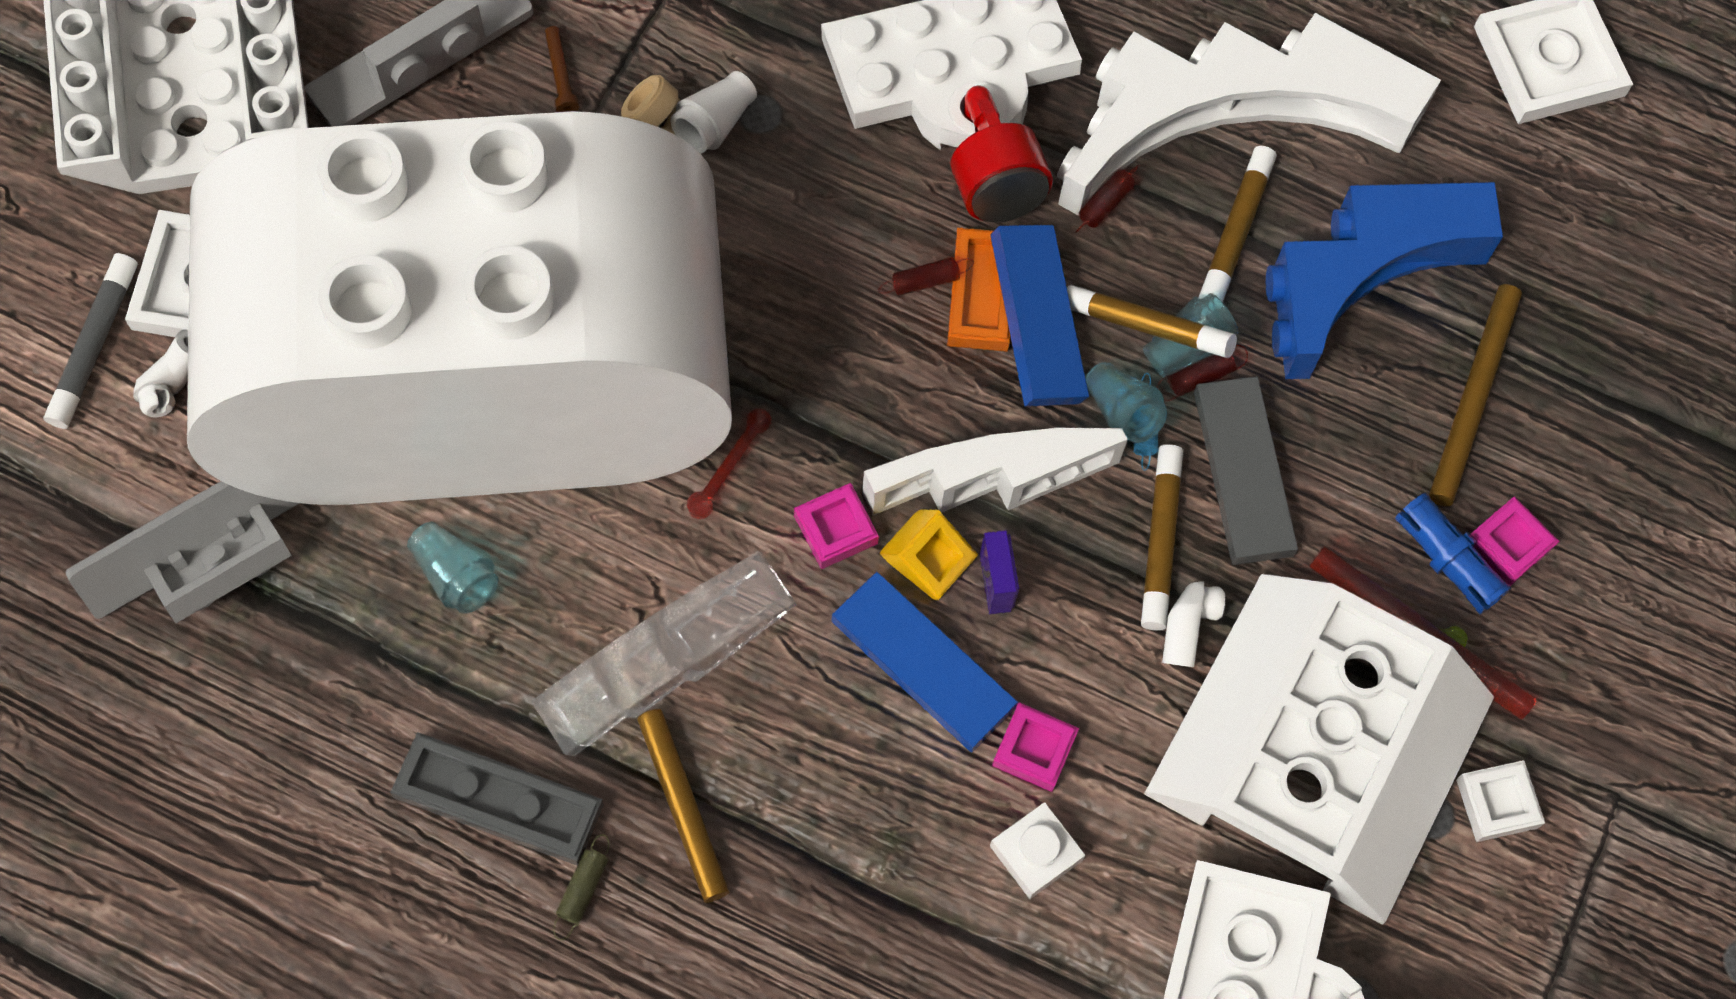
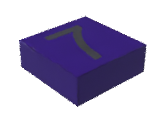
M1007 530L984 533L979 556L989 615L1011 612L1019 592L1011 536L1007 534Z

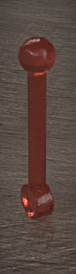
M759 408L749 413L747 417L748 427L702 492H695L688 498L687 508L693 518L705 519L712 513V499L756 435L769 429L772 422L771 416L766 410Z

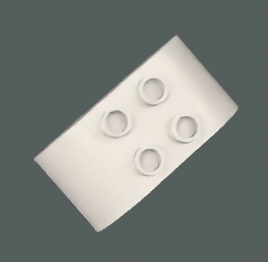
M575 111L299 128L260 136L228 149L209 162L197 175L192 185L190 194L187 444L191 456L199 466L213 477L230 486L255 495L287 502L317 505H350L623 485L656 479L690 467L714 452L729 434L732 424L713 174L701 153L688 142L662 128L621 116Z

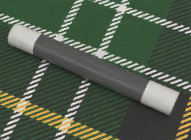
M116 253L113 256L43 417V420L52 426L67 429L138 266V262L127 255Z

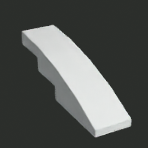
M1049 428L987 435L926 449L864 471L862 495L873 516L930 492L938 510L942 513L996 489L1007 510H1011L1120 463L1128 439L1122 428Z

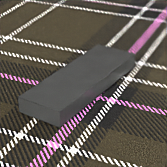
M1258 376L1197 384L1194 396L1232 565L1294 557L1298 547Z
M419 732L416 733L390 792L393 798L576 866L579 864L584 850H586L604 806L603 800Z

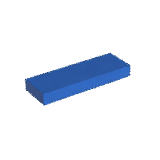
M1054 225L998 226L990 236L1024 407L1080 404L1089 397Z
M878 572L873 574L832 614L831 622L971 753L1016 709L1018 702Z

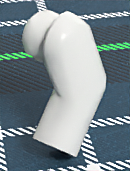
M188 329L178 332L167 352L136 380L133 397L135 401L139 402L142 413L149 417L156 418L169 414L176 402L173 395L180 392L188 381Z
M1204 581L1190 583L1185 588L1168 615L1162 663L1194 667L1201 618L1218 620L1223 615L1225 592L1222 588L1218 586H1204Z

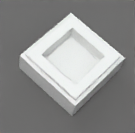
M1524 760L1464 773L1456 779L1476 842L1538 829L1545 824Z

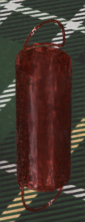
M1139 164L1129 173L1123 169H1118L1103 187L1099 189L1079 211V217L1084 223L1075 233L1085 224L1092 228L1099 226L1134 188L1135 181L1131 175L1137 170Z
M949 257L895 272L892 275V280L883 283L879 287L878 292L881 293L880 288L893 281L894 289L881 294L890 293L895 290L898 296L960 280V274L970 270L974 265V260L966 258L956 262L955 258ZM962 260H971L973 262L972 266L960 273L957 263Z
M1236 345V346H1240V347L1244 348V350L1246 351V355H1247V358H1246V361H1245V363H1246V362H1247V359H1248V352H1247L1246 348L1243 347L1242 345ZM1213 354L1160 380L1157 385V392L1161 381L1168 378L1169 385L1176 394V397L1166 400L1159 395V392L1158 396L1164 401H1172L1177 396L1181 397L1195 390L1197 384L1215 381L1243 367L1245 363L1236 368L1232 355L1229 358Z

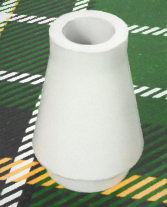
M733 71L725 79L679 101L676 106V113L671 117V126L675 135L691 144L699 153H704L707 149L715 150L719 148L748 105L757 98L754 84L743 73Z

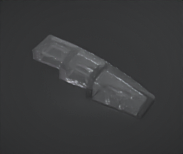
M756 552L647 618L584 661L531 702L563 753L576 756L626 717L638 718L686 680L697 682L797 604L761 552Z

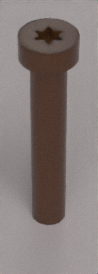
M550 26L545 29V36L558 95L554 101L556 112H578L580 108L577 96L572 94L560 31L558 27Z

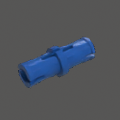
M1426 492L1403 508L1405 512L1401 511L1395 517V520L1413 536L1432 559L1429 563L1432 569L1437 574L1443 571L1451 582L1466 596V599L1474 606L1479 615L1490 609L1503 598L1502 595H1506L1512 589L1495 573L1473 547L1477 543L1476 540L1468 532L1462 535Z

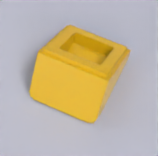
M921 509L914 513L880 551L881 556L892 567L933 600H939L978 556V553L939 510Z

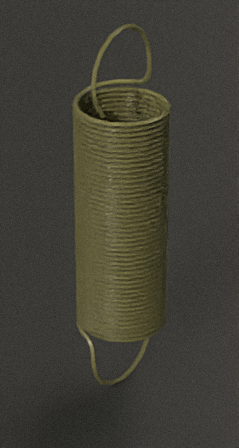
M604 834L598 835V836L595 838V840H596L599 836H605V837L607 838V840H608V849H609V839H608V837H607L606 835H604ZM595 840L591 845L592 851L584 850L555 913L562 919L577 924L572 927L571 932L575 926L579 925L609 861L605 855L592 849ZM554 924V931H553V932H554L555 937H556L558 940H565L567 937H565V938H563V939H560V938H558V937L556 936V934H555V924Z

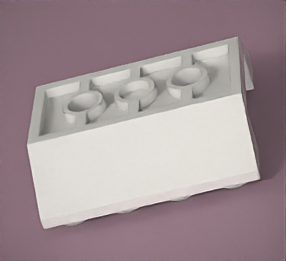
M44 0L56 160L60 174L136 194L191 187L202 169L215 157L228 149L254 138L279 131L309 128L293 0ZM191 17L196 19L193 27L185 33L173 34L166 31L169 24L176 18ZM202 118L207 120L204 130L195 136L185 137L177 134L180 124L187 119Z
M1261 574L1144 795L1201 826L1205 824L1211 814L1328 877L1323 891L1331 893L1330 896L1383 925L1395 904L1494 696L1453 646L1333 583ZM1359 658L1371 663L1378 674L1377 686L1363 689L1352 684L1345 674V662L1350 659ZM1294 770H1306L1315 775L1321 784L1322 792L1320 799L1315 802H1303L1296 799L1290 793L1287 786L1288 773Z

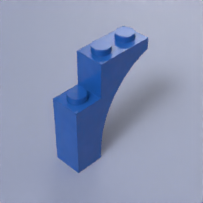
M1495 182L1350 186L1340 209H1334L1332 213V241L1284 242L1275 265H1268L1265 283L1268 301L1276 302L1278 320L1274 321L1272 327V349L1276 358L1283 357L1285 379H1310L1323 353L1327 335L1333 325L1358 300L1379 286L1421 270L1443 266L1487 264L1503 238Z

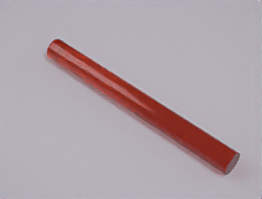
M1323 546L1310 562L1309 567L1331 583L1453 646L1494 696L1493 700L1520 720L1535 705L1536 698L1327 547Z

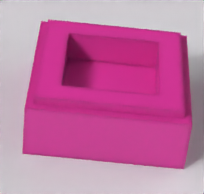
M851 483L794 508V518L821 570L878 544L879 535Z
M1515 496L1470 534L1477 542L1473 547L1509 586L1513 585L1560 542Z
M1019 702L992 766L1053 792L1079 728Z

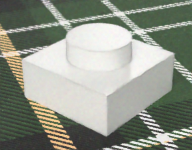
M1045 802L995 837L990 844L991 849L1029 899L1077 866L1085 857L1083 851Z

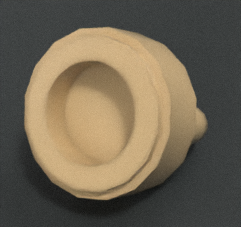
M661 75L650 76L640 82L628 95L621 109V117L642 121L656 127L668 117L665 125L661 128L675 135L671 126V117L676 113L677 103L681 101L678 98V90Z

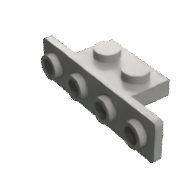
M444 0L308 83L304 88L307 98L330 127L355 125L533 15L532 4L529 0Z
M220 481L66 570V576L90 612L97 619L103 618L154 588L174 622L178 623L196 611L208 607L215 600L249 580L263 575L273 566L292 556L270 520L299 503L255 495Z

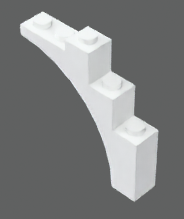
M1317 13L1313 15L1302 33L1292 29L1280 51L1224 22L1212 42L1205 38L1199 42L1189 61L1133 32L1121 51L1114 47L1109 50L1098 69L1096 79L1102 82L1097 103L1099 108L1087 129V134L1091 135L1083 149L1073 146L1059 168L1057 178L1063 181L1058 204L1079 216L1109 180L1140 156L1178 137L1219 125L1266 120L1314 124L1358 135L1400 154L1426 112L1441 80Z

